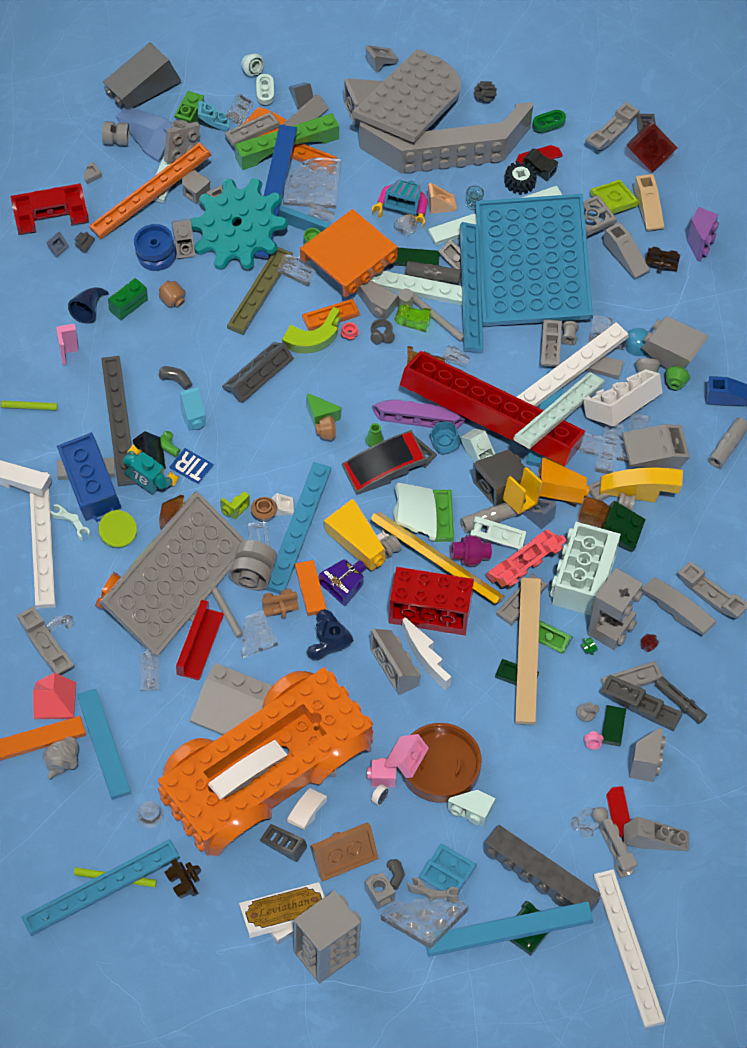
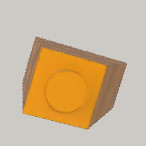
M542 457L538 478L543 483L539 496L582 504L584 496L587 497L589 493L587 477Z

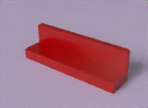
M201 599L176 664L177 675L197 681L201 678L224 617L222 612L209 609V601Z

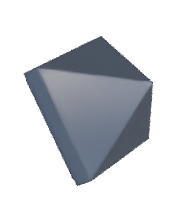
M60 232L56 233L46 242L55 257L59 256L69 247Z

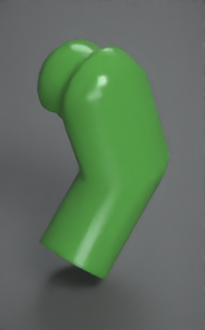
M164 431L160 437L161 447L164 451L177 457L181 449L173 445V434L170 431Z

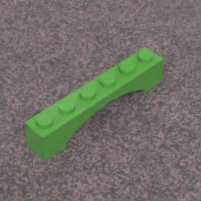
M333 113L292 126L297 127L294 145L304 142H322L326 144L339 139V124ZM278 131L235 144V158L242 170L257 166L261 160L273 154Z

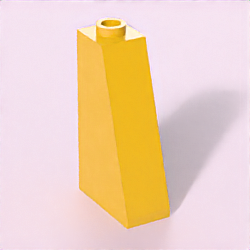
M353 499L324 520L325 532L354 557L361 560L371 571L384 563L386 560L385 548Z

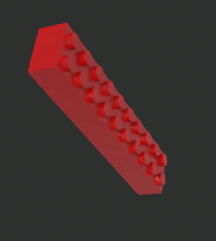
M420 351L405 366L400 381V386L407 390L415 392L423 398L429 399L514 441L515 435L544 411L423 351ZM563 420L530 449L558 464L566 466L579 450L586 431Z

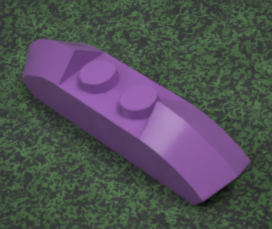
M399 399L385 400L372 405L376 417L380 421L433 428L439 422L449 421L458 429L466 420L465 417L440 405L421 404Z

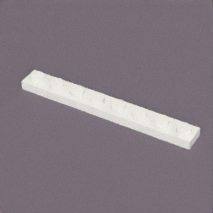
M616 322L518 395L517 398L537 407L541 402L552 396L628 339V333Z

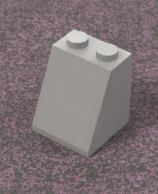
M344 79V104L354 127H359L360 122L363 121L352 117L353 110L383 81Z
M666 316L662 320L658 319L653 324L652 328L654 330L652 333L649 331L643 338L645 342L641 348L654 359H658L666 369L672 366L684 368L692 361L708 336Z

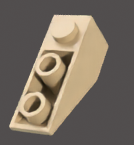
M654 175L636 176L634 193L639 200L638 205L646 230L664 229L659 193Z

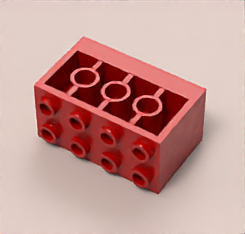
M396 566L390 597L389 623L402 625V620L407 618L417 628L466 636L474 579Z

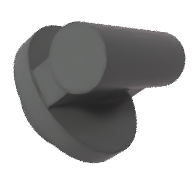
M87 231L85 233L80 232L74 239L76 241L75 246L81 252L86 253L95 241V238L89 235Z

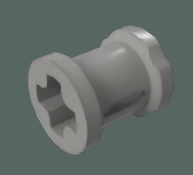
M566 321L563 323L562 329L564 333L561 337L563 344H576L578 339L576 332L579 328L576 322Z

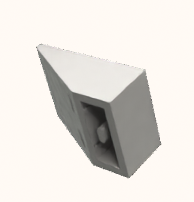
M663 424L622 433L630 466L680 469L690 458L682 425Z

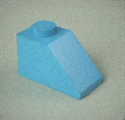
M196 387L180 392L181 413L188 431L206 426V414L199 388Z

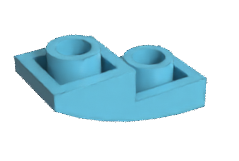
M203 101L198 102V117L218 129L228 130L229 113L216 110V105Z

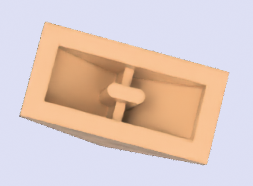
M433 183L428 184L427 200L430 214L457 210L453 194Z

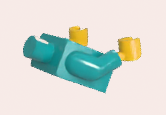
M134 444L127 451L123 459L124 464L129 466L124 474L152 494L158 488L164 489L170 485L175 486L180 478L171 471L165 477L164 467L152 457L142 452L141 449L136 448Z

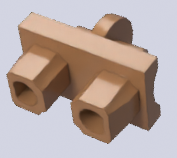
M289 588L282 590L281 595L264 594L262 599L264 616L281 614L282 618H286V612L299 610L296 591L292 592Z

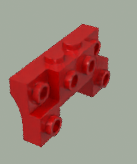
M81 183L10 196L18 235L36 232L34 220L69 214L71 225L89 222Z

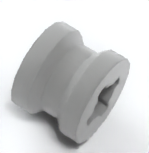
M621 492L619 503L633 511L636 495L627 496Z
M393 534L387 536L386 540L380 541L385 548L386 558H390L394 552L398 553L402 550L399 540Z

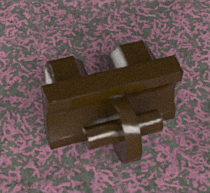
M653 246L648 248L646 264L650 267L659 268V272H662V269L677 272L680 254L673 250L668 252L662 251L659 247Z
M176 858L171 860L172 866L164 873L170 882H174L178 878L181 880L180 884L173 887L177 897L181 899L189 894L193 897L199 894L193 881L196 883L200 880L198 875L201 872V868L198 865L192 866L191 862L186 863L185 868L183 863L178 862Z

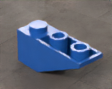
M709 376L706 387L707 404L747 406V384L729 377Z

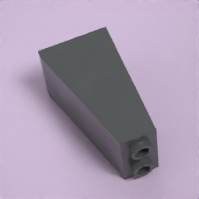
M149 42L105 79L103 83L106 86L105 92L111 98L114 96L115 102L120 107L123 105L129 110L176 85L181 79L170 60Z

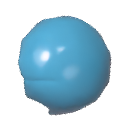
M644 328L629 330L627 332L629 338L624 341L627 352L635 356L648 354L641 348L645 342L643 338L648 331Z

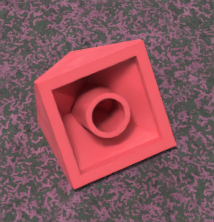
M52 673L37 681L33 689L34 719L74 718L76 682L57 673Z

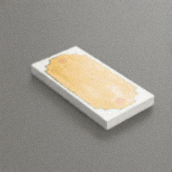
M317 882L241 902L239 907L249 938L294 927V919L325 897L320 883Z

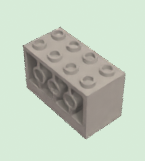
M333 891L294 919V953L319 984L359 956L361 918L356 911L352 912L344 896H339L336 891Z

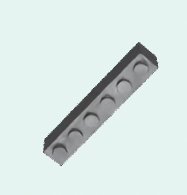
M498 825L486 840L484 852L490 859H496L502 863L506 870L518 874L522 881L534 885L541 894L550 896L557 905L568 906L589 901L592 912L599 903L601 896L599 892L501 825Z

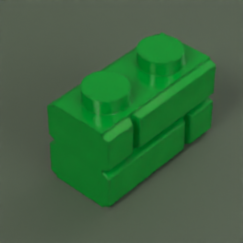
M136 278L131 280L129 284H126L108 298L109 311L119 320L124 319L148 300L146 286Z

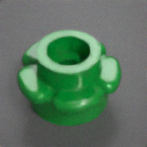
M591 637L583 638L584 643L581 645L586 654L591 653V655H594V652L598 651L595 642Z

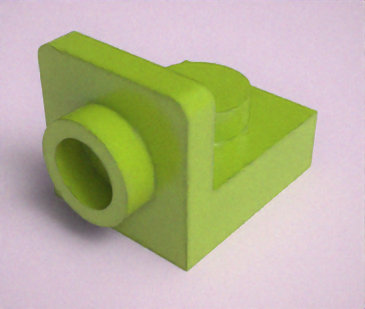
M243 491L239 496H235L231 503L222 498L220 500L222 513L236 520L250 506V495Z

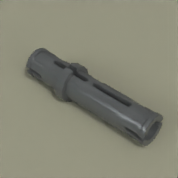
M662 676L658 679L655 686L679 705L685 714L688 713L699 724L706 719L708 714L701 710L693 699L686 697L674 685L668 682L665 677Z

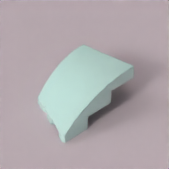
M397 482L395 491L398 501L393 510L396 524L409 528L415 533L421 531L429 535L430 540L435 541L437 516L433 489Z

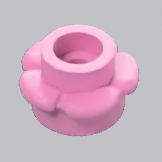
M595 731L584 736L586 747L591 750L599 749L602 746V740H604L603 736Z

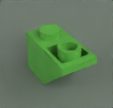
M187 91L174 118L189 123L198 122L200 119L198 117V102H204V95Z

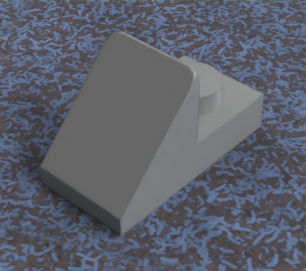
M366 46L367 61L376 73H378L383 64L396 65L399 60L390 48Z

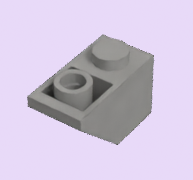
M195 169L182 178L183 196L194 204L199 203V198L202 194L210 191L209 179L196 172Z
M189 218L171 220L177 258L195 256L191 220Z

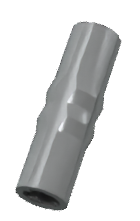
M736 418L729 430L724 434L718 446L709 457V462L712 466L722 468L729 456L739 445L740 440L747 432V421L745 419Z
M505 502L461 517L460 523L464 532L468 533L474 529L475 524L473 521L475 517H481L498 523L519 514Z

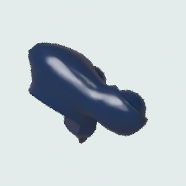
M322 609L316 616L318 621L316 624L317 637L320 640V644L309 646L306 653L308 658L320 660L330 653L350 646L354 641L353 636L336 619L331 611Z

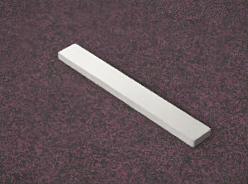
M48 487L43 497L30 493L36 609L56 607Z
M614 869L594 874L593 878L597 890L601 894L600 899L643 1027L647 1029L665 1024V1019Z

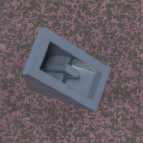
M538 500L537 505L524 511L522 514L542 530L555 518L557 504L555 501Z

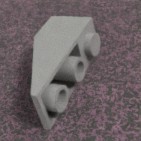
M620 222L605 230L603 243L634 279L650 271L631 234Z
M637 816L624 825V842L626 845L640 849L688 851L689 832Z

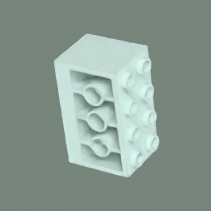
M575 522L574 528L569 529L567 544L564 545L563 556L559 560L557 575L554 576L550 594L553 597L552 605L592 615L595 596L611 574L621 534Z

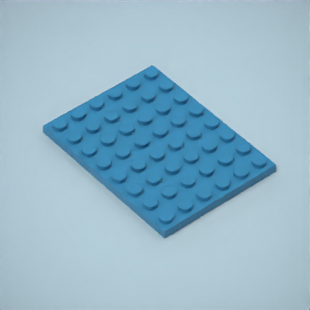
M583 193L476 201L477 225H479L483 326L544 322V320L593 319Z

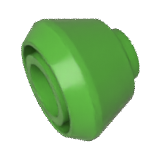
M672 366L666 370V382L671 389H682L690 380V374L683 367Z

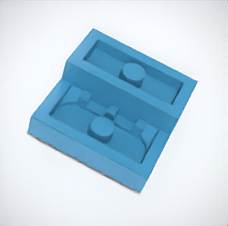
M441 843L432 859H429L419 878L441 891H447L450 887H457L460 892L477 864Z

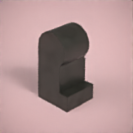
M531 149L523 158L525 165L530 163L531 167L534 166L537 175L546 182L557 172L559 162L554 159L550 160L537 149Z

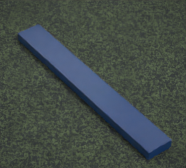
M279 125L264 196L278 193L283 197L297 127ZM281 204L274 209L275 216L279 215ZM274 231V232L272 233V235H271L272 241H273V238H274V233H275V231ZM257 251L254 254V257L269 259L270 256L265 251Z

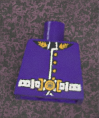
M343 559L319 573L320 585L345 607L363 586L364 576L362 572L366 570V566L361 560L352 565L346 559Z

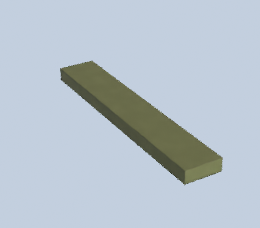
M278 247L277 251L270 256L227 324V329L241 335L245 334L292 259V252Z

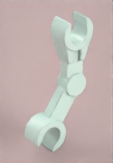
M58 504L54 505V510L59 512L54 513L50 511L52 518L70 521L75 526L77 537L80 541H83L81 533H86L90 538L89 529L83 527L77 514L67 512Z

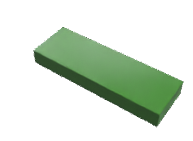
M433 490L437 516V532L434 542H454L452 490Z

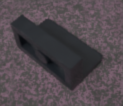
M144 431L133 439V444L136 448L141 449L142 452L152 457L166 469L164 451L161 447L159 436Z

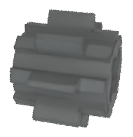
M480 81L474 88V95L479 99V102H491L497 95V88H495L491 81Z

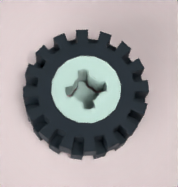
M516 161V165L514 162L511 163V166H508L505 171L504 183L506 188L508 187L510 192L513 190L514 194L516 192H519V195H522V192L528 194V191L531 192L535 188L537 171L534 166L531 167L530 163L525 165L524 161H522V164Z

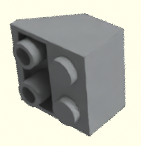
M658 728L636 742L630 778L654 782L655 775H659L666 737L662 736L663 728Z

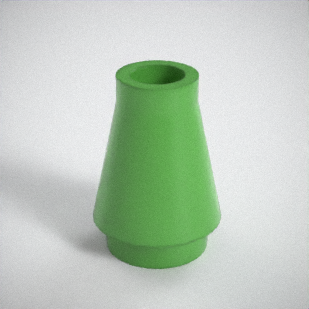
M378 423L370 425L365 439L369 447L384 441L381 426Z

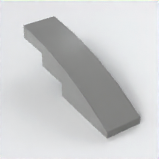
M544 320L541 349V365L557 367L560 364L562 321Z
M655 577L642 588L643 594L657 601L660 608L673 614L674 620L702 635H705L716 624V620L701 607Z

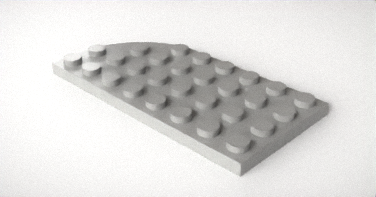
M416 49L353 110L352 117L414 143L458 99L461 89L459 75L441 58Z

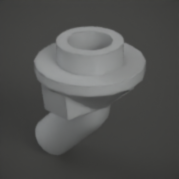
M591 702L583 703L577 708V716L582 721H591L595 718L600 708Z

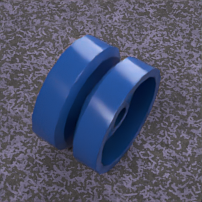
M161 224L146 225L138 230L134 237V246L139 263L144 268L152 271H159L170 266L174 262L177 253L171 231Z

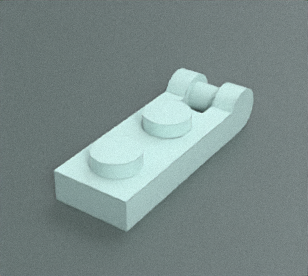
M481 517L474 518L473 523L475 525L470 535H476L483 540L515 550L523 547L526 531ZM482 526L487 527L486 533L481 532Z

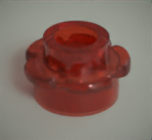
M646 634L641 639V648L647 652L654 650L659 644V641L656 639L657 636Z

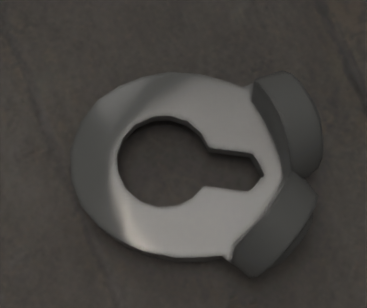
M377 319L372 323V334L370 337L373 343L379 344L382 341L386 343L393 342L395 338L393 326L388 320ZM383 326L387 329L384 330V333L382 334L376 328Z

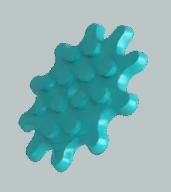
M228 178L223 181V192L219 196L212 197L209 194H202L199 198V203L205 208V213L200 217H194L190 220L192 231H200L203 236L195 243L194 249L198 255L208 251L215 252L214 266L216 269H224L231 259H238L242 268L247 270L254 266L253 257L257 251H265L267 254H274L277 251L278 246L272 241L271 235L276 230L286 229L288 220L285 217L274 215V209L281 204L282 196L278 193L262 196L260 194L262 182L259 179L253 178L245 188L238 189L235 182ZM236 219L242 220L239 226H233Z

